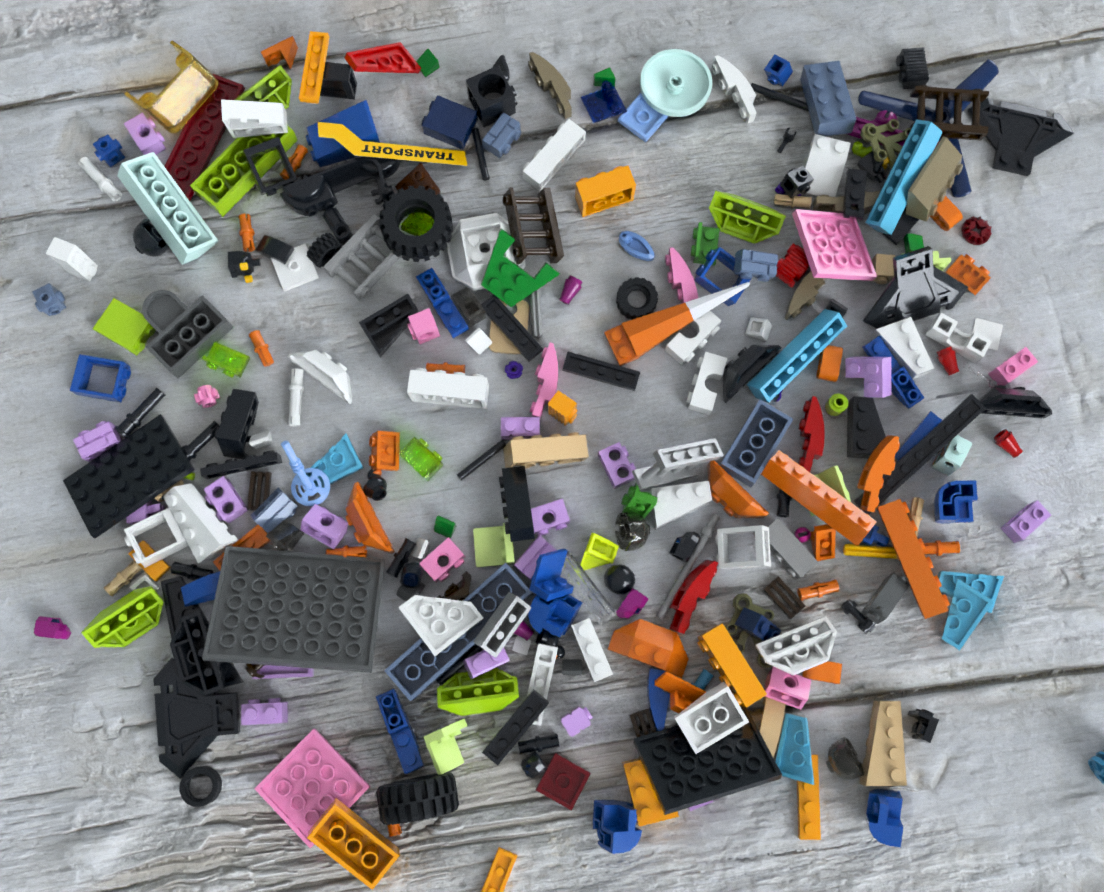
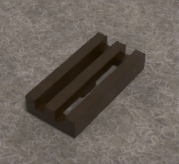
M251 471L247 510H256L260 506L263 477H266L263 502L269 497L271 472ZM256 476H257V477H258V482H257V491H256V501H255V506H253V503H254V494H255V485H256Z
M779 576L763 589L789 619H792L805 607L803 602ZM776 583H778L781 586V588L792 598V600L798 605V607H796L787 598V596L777 587ZM771 588H773L778 593V595L789 605V607L793 610L792 613L772 593V591L770 590Z
M648 708L629 715L636 737L641 736L635 720L637 716L639 717L644 735L648 734L643 714H646L652 733L656 732Z

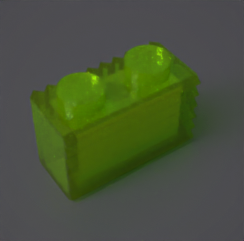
M414 436L399 452V455L428 482L443 467L441 462L443 458L436 451L432 453L427 448L429 445L422 438L418 440Z

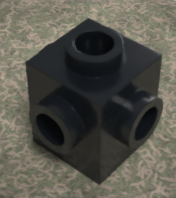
M804 166L797 169L792 168L787 172L780 186L792 198L799 194L807 193L811 188L810 185L814 178Z

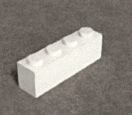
M570 119L565 124L562 123L558 127L557 133L548 138L543 149H539L535 153L534 159L525 164L522 170L523 179L540 192L585 141L586 131Z

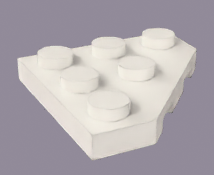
M414 595L399 607L434 656H437L484 619L473 603L468 601Z

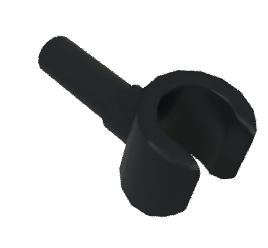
M790 127L785 131L784 140L777 150L778 153H781L786 144L792 142L797 132L795 131L793 135H790L788 133Z

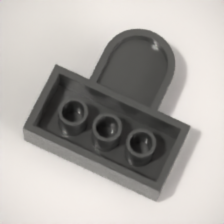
M158 290L151 293L143 303L142 312L144 318L159 333L146 348L177 378L181 377L234 328L203 295L189 308L174 293L167 290Z

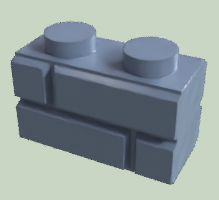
M502 112L482 139L483 148L498 158H501L503 154L506 155L511 148L510 144L513 140L517 141L521 135L520 123Z
M741 249L735 254L734 274L740 275L742 279L756 277L758 281L767 282L777 275L778 255Z
M278 487L250 516L266 532L271 534L273 531L277 532L282 527V522L287 517L291 518L296 513L298 506Z

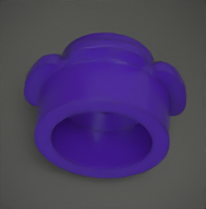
M511 361L505 366V373H507L508 378L517 379L521 377L523 366L520 363Z

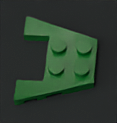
M501 228L498 232V237L481 285L512 307L556 278L560 273L545 262L537 274L532 277L504 256L505 252L515 241V238Z

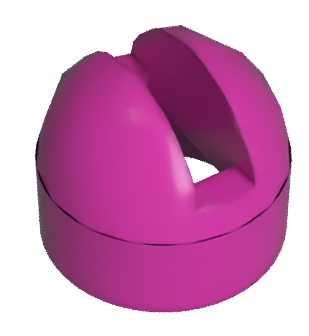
M800 527L796 529L794 536L801 543H805L810 539L811 533L806 527ZM807 532V535L799 537L798 535L800 533Z

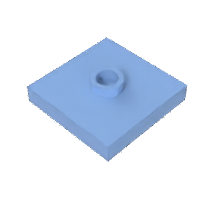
M640 93L621 114L618 122L646 143L668 116L651 108Z

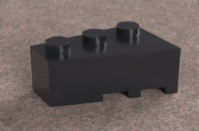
M406 294L359 322L380 358L407 328V324L410 323L408 316L418 313V309L409 294Z
M233 389L231 396L229 395L227 398L226 410L221 414V424L215 431V439L218 441L223 456L244 459L247 456L244 451L245 445L251 438V436H248L250 426L254 425L259 401L256 392Z

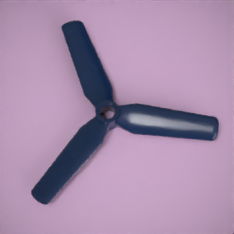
M988 59L955 89L983 90L999 73L997 65ZM864 90L859 94L858 101L860 105L880 111L887 110L889 114L893 112L896 116L912 121L917 119L918 103ZM944 100L943 122L951 124L949 121L954 118V100ZM962 101V112L971 102ZM925 106V121L934 123L936 109L933 110ZM947 138L962 155L959 140ZM963 155L961 164H963L962 171L954 177V183L950 188L953 196L956 198L964 197L972 191Z

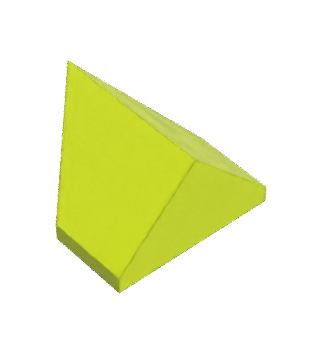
M591 533L578 572L609 563L613 564L619 545L595 533Z

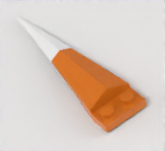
M750 282L623 322L621 325L605 331L604 334L619 366L638 359L700 316L747 288Z

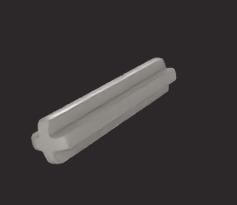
M538 289L530 294L533 338L542 337L540 290Z

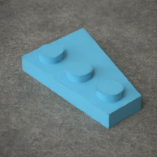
M347 434L311 467L323 471L327 475L330 485L364 468ZM306 473V475L311 477L312 473ZM319 475L318 478L321 481L322 488H324V481Z
M940 571L938 578L942 587H939L942 594L952 598L958 578L994 601L987 610V613H992L1004 576Z
M957 578L942 639L960 650L994 601Z
M786 713L775 762L782 776L814 785L808 720L804 717Z

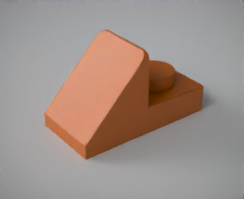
M291 36L261 51V54L268 67L284 59L289 69H291L298 47L294 37Z
M828 524L814 526V531L810 532L814 558L817 561L835 558L836 530Z

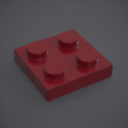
M555 753L536 791L572 811L591 773Z

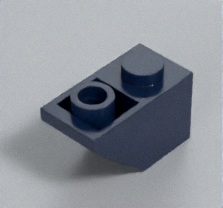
M745 607L735 623L745 633L761 642L778 636L782 631L762 614Z

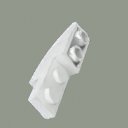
M719 55L715 56L712 72L719 79L720 89L724 90L726 96L732 94L734 102L740 108V115L747 124L754 122L757 112L753 106L756 94L752 86L734 65Z

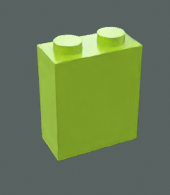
M113 298L93 327V330L136 356L139 352L143 351L145 343L156 331L144 318L143 314Z

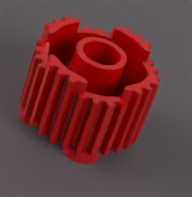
M794 243L787 250V254L784 256L785 260L781 258L776 265V277L791 288L802 278L809 266L804 249Z

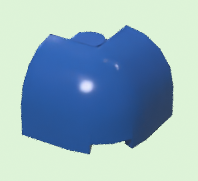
M976 480L952 481L938 489L933 503L935 523L974 522L972 502L978 500Z
M565 595L547 602L536 596L531 603L532 608L528 613L529 622L539 634L543 629H546L550 634L560 638L562 634H566L572 625L583 602L571 595Z
M873 789L869 791L866 816L869 830L878 842L901 848L903 825L900 816L903 798L900 791L888 789Z
M594 800L593 829H597L598 845L612 854L630 851L641 838L642 830L635 827L637 809L632 807V803L620 800Z

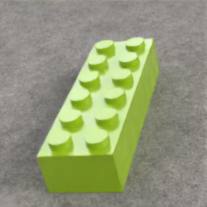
M289 126L288 133L236 138L190 187L197 196L224 217L256 184L243 155V150L279 137L285 152H287L298 139ZM277 149L252 158L260 179L280 159Z

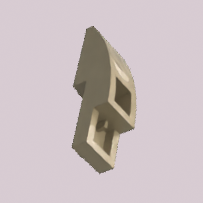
M530 52L528 66L530 71H534L536 75L537 85L541 86L544 92L549 90L551 98H555L557 102L556 107L559 114L562 113L565 119L572 117V107L568 101L571 99V89L552 64L540 55Z
M865 191L864 214L871 212L881 191ZM829 195L816 196L813 202V211L843 213L844 196L829 197Z
M810 271L794 292L784 318L786 320L791 317L796 318L802 312L801 309L804 306L810 307L816 301L815 297L819 293L818 290L826 284L824 281L828 278H814L812 271Z

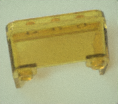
M172 40L170 44L179 53L176 58V65L181 70L158 96L148 92L137 100L127 91L124 94L141 112L151 117L153 121L168 132L176 133L217 89L218 80L190 52Z

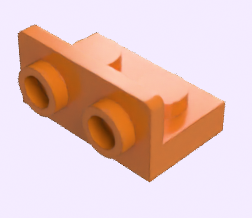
M961 254L946 273L968 286L967 290L976 295L991 279L988 276L990 272L983 266L978 268L974 265L975 260L968 254L965 256Z
M376 431L369 439V446L372 447L369 456V466L374 470L398 471L400 433Z

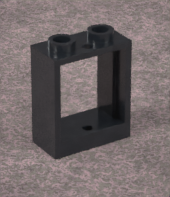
M325 62L320 96L355 100L357 81L349 64Z
M279 137L243 150V155L261 195L272 196L277 193L278 189L297 181ZM277 149L289 179L264 188L252 158Z

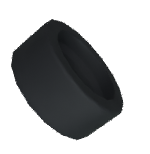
M209 766L195 767L188 770L182 777L179 792L182 799L188 805L202 807L212 803L219 796L222 790V780L220 774ZM198 774H205L212 781V791L203 799L195 798L189 789L191 779Z

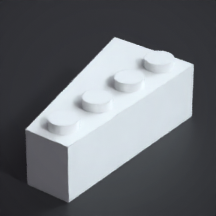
M192 483L174 486L163 496L198 564L218 558L225 551V546H232L238 540L235 535L229 534L226 524L224 522L220 523L215 517L217 513L212 508L209 509L206 506V500Z

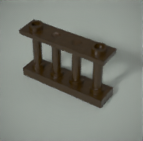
M919 85L915 86L910 93L911 98H918L917 120L925 121V98L936 99V114L933 124L942 131L940 138L944 136L951 139L981 141L988 134V126L980 124V102H983L988 97L989 91ZM944 100H954L953 124L943 122ZM962 101L972 102V125H963L961 123Z
M510 187L503 195L502 201L506 208L511 236L515 238L513 242V256L516 258V263L521 264L527 255H547L550 259V264L558 263L564 257L551 189L543 188L537 196H515L513 187ZM517 204H537L540 213H518ZM520 221H540L543 225V230L522 231ZM523 238H544L547 248H525Z

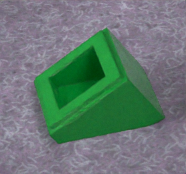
M429 49L425 50L416 61L425 77L440 68L438 59Z
M606 68L594 74V86L615 87L616 78L611 68Z
M909 233L903 238L905 253L924 248L921 235Z
M437 516L434 532L451 538L457 526L455 522Z

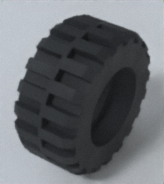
M408 186L407 190L399 189L396 195L392 193L389 196L390 201L384 202L382 205L383 210L380 211L379 225L383 239L389 250H393L394 255L397 257L402 255L403 260L409 261L410 258L413 259V262H419V259L428 261L430 256L437 257L440 255V250L444 251L447 248V242L451 241V233L453 232L451 212L447 202L444 201L440 194L436 195L435 190L429 188L427 191L424 186H419L418 188ZM411 213H425L434 219L432 228L420 236H409L399 229L401 221Z
M452 773L433 774L401 780L379 786L376 791L380 821L384 825L408 823L441 816L456 811L459 806L455 776Z

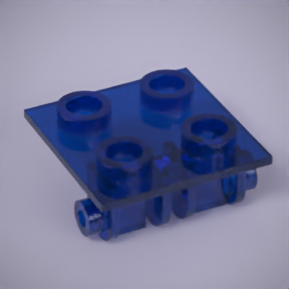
M607 80L602 83V90L581 97L593 124L627 112L615 86H612V83Z

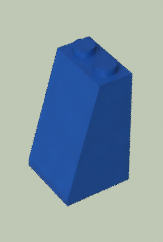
M367 100L319 121L343 124L362 141L380 143ZM318 122L307 127L308 135H306L308 145L313 147V151H310L313 161H317L319 167L358 157L353 155L334 138L319 137Z

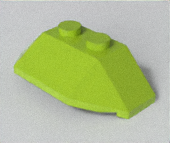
M279 65L234 100L282 103L284 108L287 109L290 102L292 79L283 67Z
M715 191L709 206V210L721 232L753 244L778 235L786 217L768 206L721 191Z
M152 586L135 589L102 610L84 628L81 634L94 648L125 647L159 624L164 601Z
M498 668L473 679H470L468 672L456 673L437 688L438 708L460 716L501 711L519 697L517 677L511 676Z

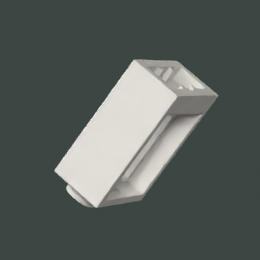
M169 508L124 529L127 535L124 537L125 542L129 548L133 547L135 553L132 555L136 563H141L144 568L189 546ZM167 521L177 542L145 557L135 537Z
M759 525L717 529L715 540L718 546L716 561L719 568L728 570L771 567L769 527ZM755 532L756 561L729 563L727 535Z

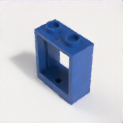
M718 247L715 250L711 249L705 257L706 262L704 265L701 264L695 272L697 276L694 281L711 294L722 291V289L705 277L715 259L734 272L735 258L721 247ZM738 275L739 277L733 287L750 282L751 279H742ZM745 289L723 303L727 306L735 304Z
M79 354L70 391L79 396L121 403L122 398L126 395L127 379L131 376L130 366L122 361ZM93 365L119 369L112 394L87 390Z

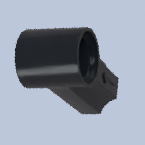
M336 207L325 211L322 215L336 239L341 245H344L353 236L349 226L345 223ZM347 232L344 236H340L341 233Z

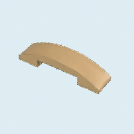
M764 696V707L758 730L774 758L786 704Z

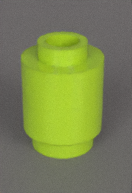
M839 393L832 395L825 403V410L831 416H839L848 407V399Z

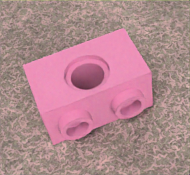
M430 308L408 316L410 323L407 324L413 340L417 339L419 344L440 337Z
M1025 347L988 373V375L997 386H1005L1038 361L1028 348Z
M448 537L419 564L436 583L438 581L443 582L450 575L448 572L452 568L457 569L464 563L463 559L466 556ZM444 556L448 557L449 563L444 567L440 566L439 559Z
M773 666L766 676L764 690L767 695L765 697L801 710L808 701L811 680L801 675H791Z

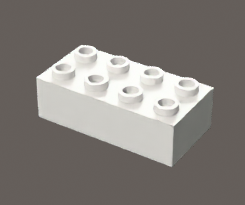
M416 368V370H410L407 393L412 402L487 409L489 383L488 379L481 374L466 376L462 372L446 374V371L443 370L427 372L426 369Z

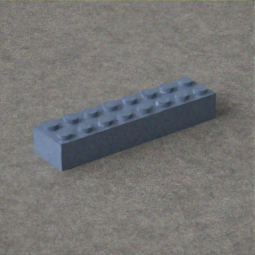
M507 563L503 564L463 600L472 602L483 616V620L437 656H434L422 638H420L384 670L410 702L421 695L476 645L473 641L508 592L518 596L523 601L532 595L529 588Z

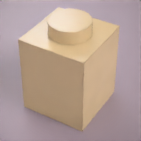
M876 254L871 261L877 278L873 280L877 284H887L893 279V257L895 255Z

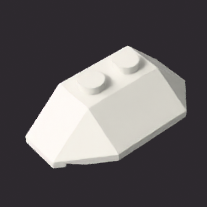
M317 350L291 353L287 356L292 363L303 369L348 404L352 403L350 377L346 372L347 368L339 362L337 364L332 362V357L323 351L321 354Z
M823 617L758 643L755 647L765 663L791 675H796L829 661L837 631L829 619Z

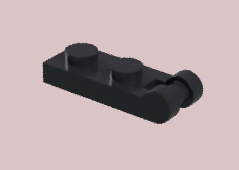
M849 168L847 170L843 218L856 217L857 220H862L864 217L867 171Z

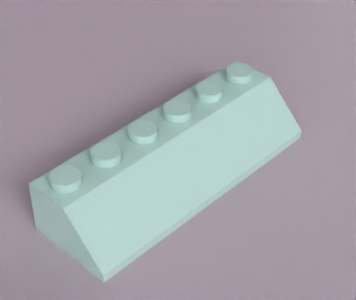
M154 152L121 163L117 175L182 265L198 259L218 243V239Z

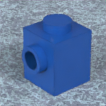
M774 54L764 68L768 77L767 80L773 85L778 84L782 87L793 73L790 62Z

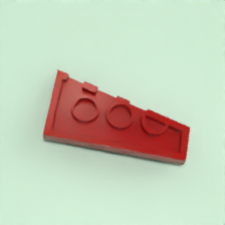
M401 42L347 52L344 57L355 72L419 73L421 67Z

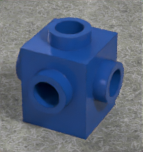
M108 134L93 143L97 150L94 153L101 162L104 160L110 167L126 158L120 150L123 147L117 139L113 140Z

